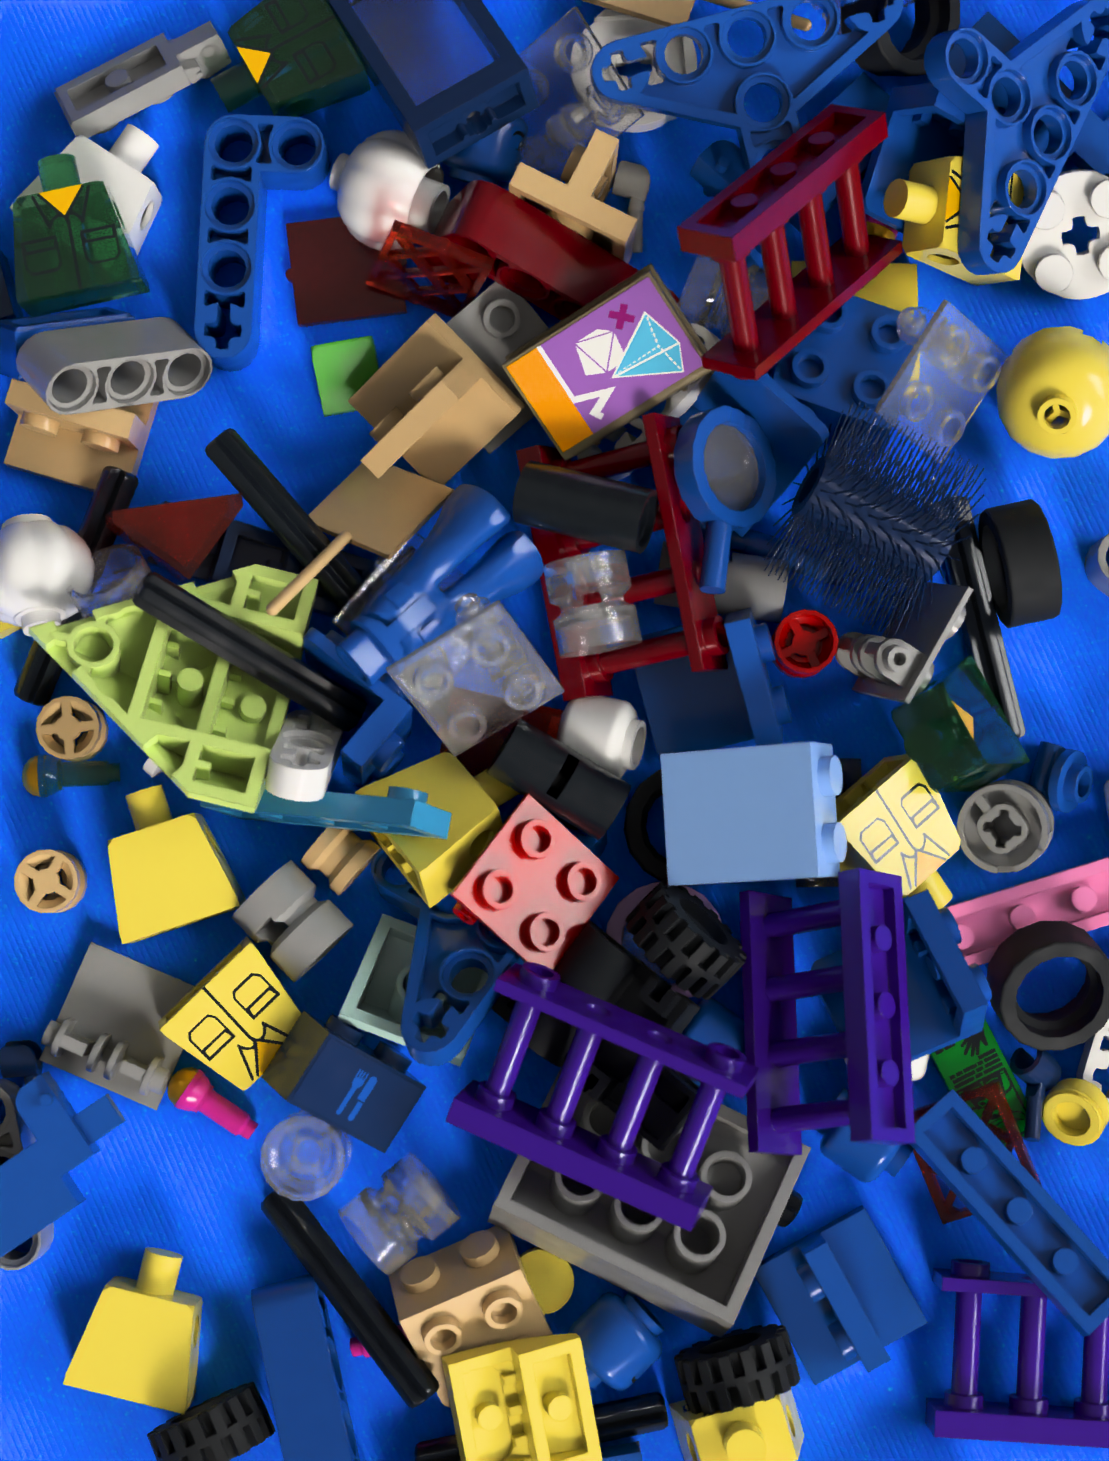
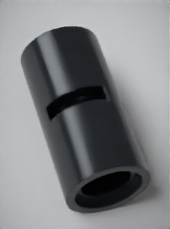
M533 460L528 461L519 476L513 499V519L516 524L641 554L646 549L650 541L658 510V496L655 489Z
M522 718L516 721L486 772L523 796L529 793L546 810L596 840H600L609 829L631 790V784Z

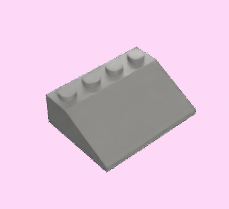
M560 1068L541 1108L548 1107L562 1068ZM590 1089L582 1092L573 1114V1118L577 1121V1126L599 1136L609 1134L616 1114L602 1102L595 1101L588 1095L591 1092ZM721 1104L695 1170L699 1175L700 1181L714 1187L705 1210L691 1232L521 1155H517L493 1204L487 1222L721 1338L734 1325L811 1147L802 1143V1155L797 1156L748 1153L747 1116ZM683 1126L664 1151L656 1149L639 1133H637L634 1145L637 1147L638 1153L660 1163L670 1161Z

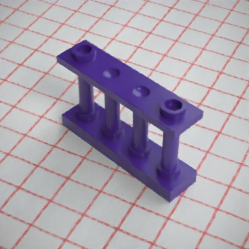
M863 868L838 872L839 900L793 909L792 898L751 890L739 892L741 945L743 946L741 950L746 953L747 957L745 959L746 962L742 966L745 1062L760 1068L755 1082L746 1094L748 1153L787 1156L802 1155L801 1131L850 1126L851 1142L883 1145L916 1143L902 876ZM841 926L842 965L795 973L793 935ZM844 992L845 1031L797 1038L796 999ZM847 1058L849 1098L800 1104V1064Z
M525 962L522 965L518 963L513 964L497 978L493 991L516 1000L488 1080L478 1082L473 1079L453 1098L445 1122L691 1232L705 1210L714 1187L700 1181L699 1175L695 1170L724 1096L727 1092L743 1099L755 1082L760 1068L745 1062L746 1056L734 1047L718 1042H710L708 1045H705L560 982V975L549 967L533 962ZM541 1012H544L576 1026L577 1029L548 1107L539 1109L516 1099L517 1095L512 1089ZM603 1038L639 1055L609 1134L599 1136L577 1126V1121L573 1118V1114ZM665 1065L701 1081L671 1160L660 1163L638 1153L634 1141L662 1068Z
M961 1258L951 1259V1269L933 1268L932 1281L942 1291L956 1292L951 1389L944 1391V1399L926 1397L925 1424L932 1435L938 1438L1109 1448V1400H1107L1109 1317L1090 1335L1084 1336L1081 1397L1074 1398V1407L1049 1405V1398L1042 1396L1047 1296L1027 1274L991 1272L990 1262ZM982 1293L1021 1296L1016 1393L1009 1394V1403L983 1401L984 1394L977 1391Z

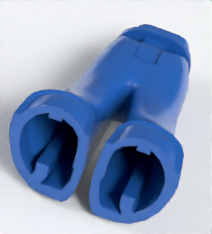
M462 484L451 493L444 502L433 529L420 547L372 595L360 614L351 621L350 629L352 632L335 647L341 660L364 685L371 687L386 672L390 674L401 672L406 665L427 654L473 616L496 602L526 590L542 576L544 564L536 546L522 531H511L501 536L462 577L445 590H440L439 584L456 567L510 521V514L503 505L483 488L471 484Z

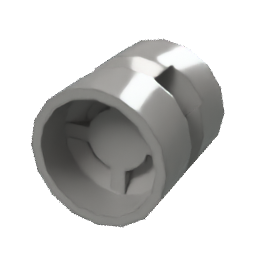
M290 860L263 882L241 904L231 918L255 943L268 941L272 945L269 956L271 960L293 982H296L332 950L352 929L354 924L331 900L318 901L314 897L317 885Z

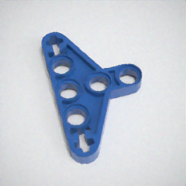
M764 0L615 40L603 46L595 55L590 68V82L595 92L602 99L614 104L736 130L747 171L758 163L767 151L778 147L801 128L797 111L897 22L904 7L903 0H887L888 6L878 13L879 22H872V17L866 12L847 17L844 23L851 32L842 35L837 33L840 26V11L835 0ZM840 0V8L855 4L859 0ZM802 3L817 5L826 16L825 31L816 40L800 38L791 26L793 10ZM739 20L755 22L763 32L764 43L762 49L753 57L737 55L728 43L729 29L733 23ZM676 37L692 39L698 44L701 51L699 67L689 74L674 72L668 67L665 60L666 46L670 40ZM653 45V66L658 76L664 80L662 83L649 85L650 70L631 76L628 80L629 89L619 90L616 81L610 80L605 82L602 71L610 67L612 55L620 54L624 64H632L643 61L647 57L641 46ZM764 84L769 86L778 95L780 104L778 113L768 122L753 120L744 108L746 92L755 85Z
M1082 0L1067 6L1005 54L998 50L980 32L966 27L941 32L933 36L927 44L924 53V68L928 79L938 91L966 114L958 254L962 264L969 272L975 275L1007 273L1014 269L1020 261L1108 72L1109 0ZM953 43L958 44L965 55L966 66L961 77L955 75L949 64V51ZM1077 47H1078L1077 51H1075V50L1067 51L1068 49H1072V48H1077ZM1064 65L1071 71L1074 79V89L1070 98L1063 94L1059 85V75ZM997 81L1003 85L1008 96V105L1003 116L996 111L992 102V90ZM1039 119L1044 122L1049 132V143L1044 153L1039 150L1034 140V128ZM1013 173L1018 175L1024 187V196L1019 207L1013 204L1008 193V184ZM992 233L989 240H987L988 234Z
M548 811L566 829L569 827L573 830H578V828ZM607 831L600 840L580 833L575 835L598 858L604 852L607 845ZM380 848L371 862V873L380 896L391 905L418 919L401 1018V1034L413 1059L426 1066H441L453 1060L460 1053L501 996L500 993L493 991L497 978L513 964L518 963L522 965L524 961L503 942L493 940L489 936L490 930L478 919L474 925H469L459 919L454 913L440 911L436 905L429 908L409 882L404 885H394L387 882L385 874L394 863L384 850ZM476 967L488 974L485 985L474 993L464 994L452 987L455 976L466 968ZM438 993H442L448 1005L451 1006L446 1013L441 999L435 998ZM442 1020L446 1035L443 1038L431 1035L424 1043L419 1030L423 1026L434 1029Z

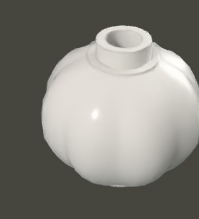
M400 130L381 131L366 138L364 142L358 144L350 155L340 154L334 162L330 173L329 185L332 190L337 191V209L348 231L358 241L382 252L404 249L416 243L426 232L434 233L450 200V188L443 183L444 173L440 163L428 169L405 132Z
M22 514L6 520L0 530V621L22 627L23 633L30 636L29 627L54 621L55 625L59 626L61 621L81 611L90 598L93 586L91 591L90 588L94 579L92 554L84 539L67 526L58 525L50 517L42 514Z

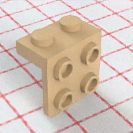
M497 1226L474 1232L461 1241L426 1256L416 1257L405 1265L388 1272L399 1322L419 1360H423L438 1380L439 1388L436 1393L442 1404L446 1407L451 1408L442 1365V1356L495 1343L554 1335L528 1283L513 1235Z

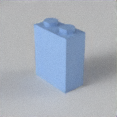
M798 742L660 754L668 886L838 876L840 863L844 862L846 858L847 839L843 825L837 822L835 795L841 793L843 775L840 761L836 755H833L832 744Z

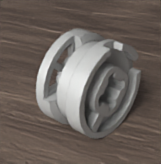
M1013 779L992 782L973 793L963 804L957 820V832L961 839L960 846L970 861L983 870L996 874L998 872L1015 873L1021 871L1036 861L1046 851L1052 840L1054 816L1050 804L1039 790L1026 782Z

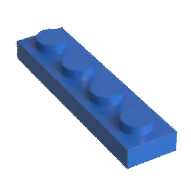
M950 1090L915 1122L916 1143L910 1145L1082 1336L1090 1335L1109 1317V1260L955 1090Z

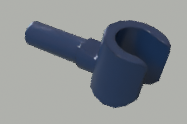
M31 1040L7 1042L0 1049V1070L3 1078L24 1077V1082L27 1084L40 1075L43 1068V1061L39 1060L42 1055L41 1047Z
M1018 1048L1010 1059V1068L1014 1074L1027 1084L1024 1140L1038 1142L1040 1141L1045 1092L1052 1089L1059 1082L1062 1075L1061 1067L1056 1059L1046 1050H1037V1056L1034 1059L1023 1048Z

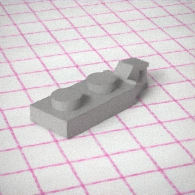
M208 21L175 39L167 40L164 33H161L57 87L54 94L75 136L83 135L90 138L95 134L105 133L113 129L120 121L151 105L167 101L174 93L186 88L191 83L195 84L200 78H210L230 64L231 59L211 21Z

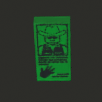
M986 1020L984 1021L982 1032L930 1053L929 1056L946 1090L949 1092L954 1089L1005 1146L1024 1137L1027 1100Z

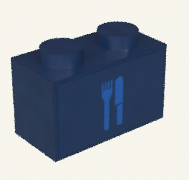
M303 1011L263 1073L262 1078L287 1102L385 1153L426 1089L424 1084L407 1071L413 1061L382 1041H379L374 1050L364 1045L360 1041L365 1034L358 1028L342 1022L335 1014H331L325 1023Z

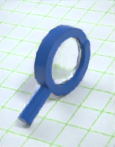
M727 405L708 409L690 416L679 430L674 448V476L681 498L694 518L706 526L699 590L715 595L723 594L726 591L732 530L745 528L759 522L771 507L776 489V462L769 439L754 418L744 414L739 409Z

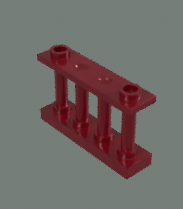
M830 104L677 226L681 251L711 257L712 260L719 263L730 332L701 356L703 368L730 374L738 379L757 381L903 253L901 241L868 235L859 163L863 160L864 156L888 137L885 112ZM835 182L842 237L829 247L822 193L826 191L830 184ZM798 212L806 268L792 279L784 225L789 221L790 217ZM760 243L769 299L754 311L745 257Z
M655 412L642 415L646 441L574 461L564 460L557 448L544 445H535L516 451L520 474L526 463L530 460L605 478L652 466L659 501L653 532L664 529L671 567L595 585L591 581L587 555L590 552V548L602 544L530 527L533 543L539 551L544 564V572L540 580L564 701L593 696H613L610 680H612L614 673L689 656L692 672L728 670L726 654L729 652L730 645L724 627V620L717 613L714 594H707L699 590L704 550L700 521L694 518L682 500L674 476V448L679 430L683 426L677 417ZM676 592L683 625L682 631L611 648L603 644L599 623L602 610Z

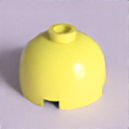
M1072 326L1043 328L1021 339L1013 348L1012 354L1005 360L996 386L999 418L1010 438L1030 453L1050 459L1080 456L1097 448L1108 437L1109 345L1103 340L1101 344L1094 337L1084 335V330Z

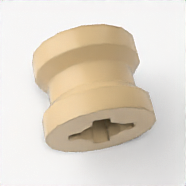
M62 696L51 700L42 708L37 717L35 731L40 745L47 753L66 761L83 762L92 759L102 751L108 739L109 727L106 716L94 704L79 697ZM81 732H85V733H83L82 736L77 740V746H76V745H75V739L80 736Z
M326 828L304 854L300 863L310 871H321L329 880V888L339 896L359 877L381 847L372 839L362 840L353 830Z
M37 850L27 855L18 865L14 876V887L19 900L28 909L39 913H60L74 908L83 899L88 886L87 873L82 862L73 854L62 850ZM61 868H62V871H61L60 874H61V877H62V883H63V884H61L60 876H59V874H58Z

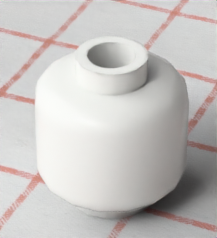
M593 696L569 701L564 711L555 710L549 723L548 735L617 777L622 778L627 769L635 770L640 763L646 741V723L644 720L638 719L637 712L630 702L606 696Z

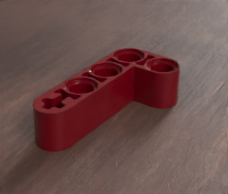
M483 180L469 182L447 204L421 258L424 268L441 281L455 286L466 287L474 283L481 275H485L559 320H563L639 271L506 189ZM668 289L680 307V299L674 292Z

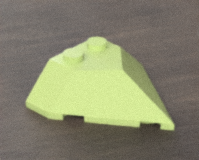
M253 564L232 570V577L197 587H195L194 581L179 585L189 593L299 660H302L304 651L303 636L309 629L319 579L313 578L275 616L267 614L266 606L298 574ZM132 599L93 609L91 617L56 626L54 621L28 628L29 635L188 798L255 814L265 790L269 756L286 720L291 699L138 608Z

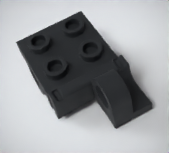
M591 920L588 921L553 969L560 975V982L680 1034L700 1009L687 996L671 990L672 986ZM501 994L491 1009L506 1022H509L516 1000ZM541 1012L528 1047L548 1062L562 1068L577 1027ZM602 1038L583 1088L590 1089L591 1092L588 1095L595 1101L602 1102L616 1114L639 1054ZM664 1065L638 1133L656 1149L664 1151L685 1124L699 1086L681 1072Z

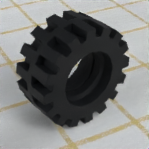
M662 880L626 917L625 921L628 923L626 928L629 933L634 935L632 940L637 947L642 948L646 952L644 956L651 963H655L666 978L669 979L671 977L680 989L685 992L689 990L692 996L698 999L702 997L704 1000H709L746 962V953L741 950L743 946L738 939L731 935L733 933L731 929L718 919L719 916L712 909L709 910L705 907L703 901L696 895H690L685 887L681 885L668 886V880Z
M769 1324L764 1327L757 1325L742 1330V1328L733 1330L721 1338L713 1336L710 1337V1340L694 1343L692 1347L684 1348L674 1357L688 1411H691L693 1414L702 1412L703 1415L713 1414L716 1411L723 1413L741 1406L743 1408L753 1406L755 1402L768 1401L775 1398V1394L788 1392L791 1390V1387L797 1386L800 1380L793 1348L784 1325Z
M250 1382L224 1391L216 1397L207 1399L203 1403L187 1409L184 1414L172 1417L166 1423L154 1428L153 1431L147 1434L157 1461H230V1459L240 1456L249 1451L250 1448L264 1442L276 1430L254 1382Z

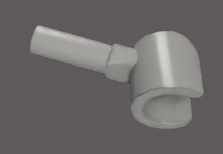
M623 160L619 162L612 194L630 199L627 214L638 219L632 253H643V212L645 211V202L650 188V174L645 166Z

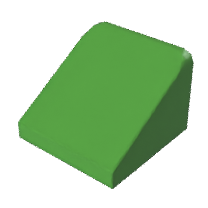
M364 336L311 346V356L324 417L356 412L357 410L348 400L379 369L373 337Z

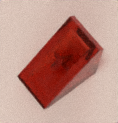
M241 493L136 507L111 511L105 514V520L109 530L182 582L190 580L243 507Z

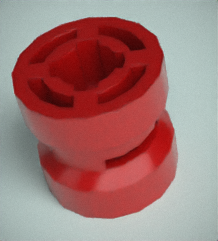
M802 609L790 613L779 623L771 636L776 660L772 662L780 672L792 678L804 679L815 676L832 661L837 652L839 638L835 626L827 616L815 610Z

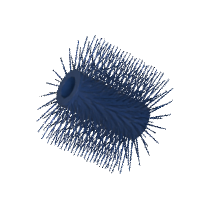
M860 400L838 443L837 440L854 402L835 438L832 448L831 445L843 410L826 455L824 456L828 438L825 442L822 457L818 459L817 451L816 462L810 470L806 464L808 473L802 483L792 482L800 485L794 498L782 504L784 505L794 500L792 508L773 526L791 511L792 514L767 545L787 522L789 524L765 559L787 529L788 531L764 571H766L786 539L768 576L771 574L780 555L786 549L779 567L775 571L776 576L780 566L790 553L787 563L778 578L779 580L792 556L798 550L783 583L792 566L799 558L795 571L788 583L791 579L793 580L798 567L806 556L805 563L792 586L793 589L802 570H804L805 565L810 560L807 570L799 582V588L813 564L814 567L801 591L802 593L807 583L810 582L818 564L822 561L815 578L810 583L811 586L807 596L817 576L824 568L811 596L814 591L817 592L821 580L831 566L830 572L823 581L824 584L815 599L816 601L826 582L828 583L830 575L835 570L830 584L823 593L824 597L822 600L824 601L832 582L839 574L836 579L837 582L824 604L826 605L833 593L835 598L830 608L841 587L849 578L845 590L836 603L837 605L840 601L839 605L841 604L847 588L855 577V581L846 593L847 597L838 613L842 610L850 593L852 596L854 587L859 581L854 595L845 607L846 609L849 605L846 613L856 593L858 592L860 595L847 617L850 616L857 604L856 609L858 607L859 609L854 617L855 620L866 596L871 594L857 620L863 612L864 617L867 608L871 606L862 623L863 626L875 604V610L867 620L869 621L874 614L870 623L871 626L880 604H884L871 627L872 630L880 615L879 621L884 616L877 632L893 604L894 610L881 631L889 621L886 628L888 629L894 612L904 597L903 603L885 636L887 637L899 615L898 621L900 620L893 636L894 638L912 599V608L904 629L905 632L922 583L924 584L917 621L925 586L927 588V581L930 580L932 604L933 576L939 570L946 583L940 568L946 557L960 560L948 555L951 546L971 536L953 541L955 534L979 514L956 531L955 527L981 500L985 493L957 522L955 521L987 478H985L975 493L965 501L984 470L983 468L976 480L973 479L970 482L978 466L977 464L962 493L956 499L960 487L974 466L966 475L969 469L968 465L962 481L957 484L970 459L967 461L957 478L958 472L963 467L962 465L957 471L963 459L961 458L950 482L945 484L961 457H958L952 468L953 462L948 467L955 453L954 451L943 473H939L937 482L934 484L938 472L950 456V453L944 461L947 454L945 453L939 468L935 469L947 447L945 446L935 463V459L939 454L938 452L935 456L940 446L938 445L928 467L923 472L924 464L937 445L936 442L931 452L929 453L930 450H928V453H925L932 439H930L919 461H916L915 467L912 469L916 457L927 442L926 440L922 445V440L915 457L907 467L908 461L914 456L912 453L923 433L915 447L911 448L908 459L901 467L908 450L915 442L916 432L906 452L899 461L898 459L914 430H912L908 438H905L900 451L891 463L909 426H907L896 448L894 447L893 452L890 454L893 444L903 427L901 430L900 428L898 429L893 442L885 452L886 446L889 444V440L900 422L898 421L891 435L888 436L884 447L878 453L885 436L891 429L890 426L893 420L885 435L877 444L879 436L890 417L887 419L869 448L870 442L878 430L885 413L870 438L867 440L879 414L875 416L872 425L862 438L864 430L876 410L875 408L861 433L856 437L870 408L868 407L863 419L854 430L866 404L864 405L847 432L848 426L862 401ZM849 433H850V436H849L848 440L846 441V443H845L844 446H843L844 441L846 440L847 436H848ZM852 436H853V439H852V441H851L849 447L847 448L848 443H849L850 439H851ZM872 449L871 454H870L869 457L866 459L867 455L869 454L870 450ZM875 452V455H874L872 461L870 462V459H871L873 453ZM926 456V458H925V460H924V463L922 464V466L920 467L919 471L917 472V474H916L915 477H914V473H915V471H916V469H917L919 463H920V462L923 460V458ZM933 463L930 474L928 475L927 479L923 482L929 467ZM893 464H894V467H893L892 471H891V472L889 473V475H888V472L890 471L891 467H892ZM937 470L936 474L933 476V478H932L931 481L929 482V479H930L931 475ZM947 472V475H946L944 481L942 482V484L940 485L939 489H938L937 492H936L937 486H938V484H939L941 478H942V477L945 475V473ZM955 478L950 492L946 495L951 482ZM975 480V482L973 483V485L971 486V488L969 489V491H968L967 494L965 495L964 499L962 500V502L960 503V505H959L958 508L956 509V507H957V505H958V503H959V501H960V499H961L963 493L967 490V488H968V487L971 485V483ZM920 481V483H919V485H918L916 491L914 492V490H915V488H916V485H917L918 482ZM959 485L955 493L952 495L953 490ZM965 504V506L961 509V511H960V512L958 513V515L955 517V515L957 514V512L959 511V509ZM795 538L793 545L789 549L792 540ZM800 538L798 544L796 545V547H795V549H794V546H795L796 542H797L798 539ZM806 541L804 548H803L802 551L800 552V550H801V548H802L804 542ZM810 543L809 548H808L807 551L804 553L806 547H807L808 544ZM831 551V553H830V555H829V558H828L827 561L825 562V560H826V558H827L829 552ZM855 562L853 569H852L851 572L849 573V571H850V569H851L853 563ZM846 570H847V573H846V575H845V577H844V579H843V581H842L840 587L838 588V590H837L836 593L834 594L838 582L840 581L841 577L843 576V574H844V573L846 572ZM872 580L864 598L860 602L861 596L865 588L867 587L868 583ZM880 587L879 593L877 594L876 598L869 605L872 597ZM896 591L889 607L885 611L889 599L891 598L892 594ZM911 591H912V594H911V596H910V598H909V601H908V603H907V605H906V608H905V610H904V613H903V615H902V617H901V613H902L904 604H905L907 598L909 597V595H910V593H911ZM883 592L880 602L877 605L879 595Z

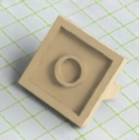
M596 128L586 148L576 144L561 175V180L565 181V183L520 162L509 183L510 193L629 264L632 257L638 219L604 203L614 184L619 139Z
M436 313L426 320L348 400L374 428L369 435L377 444L360 461L378 479L402 456L422 477L445 485L526 406Z
M12 378L4 403L18 415L4 464L12 469L92 492L95 491L102 471L106 466H115L137 476L159 402L64 415L52 411L27 382Z

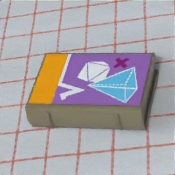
M652 263L506 355L505 359L507 361L502 364V368L564 460L572 459L594 444L600 445L602 439L679 391L686 392L689 385L713 371L703 368L701 356L707 352V349Z

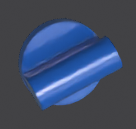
M1041 741L1028 784L1035 787L1045 796L1051 809L1070 813L1079 803L1085 802L1093 785V771L1088 766L1083 752L1065 749L1062 746Z

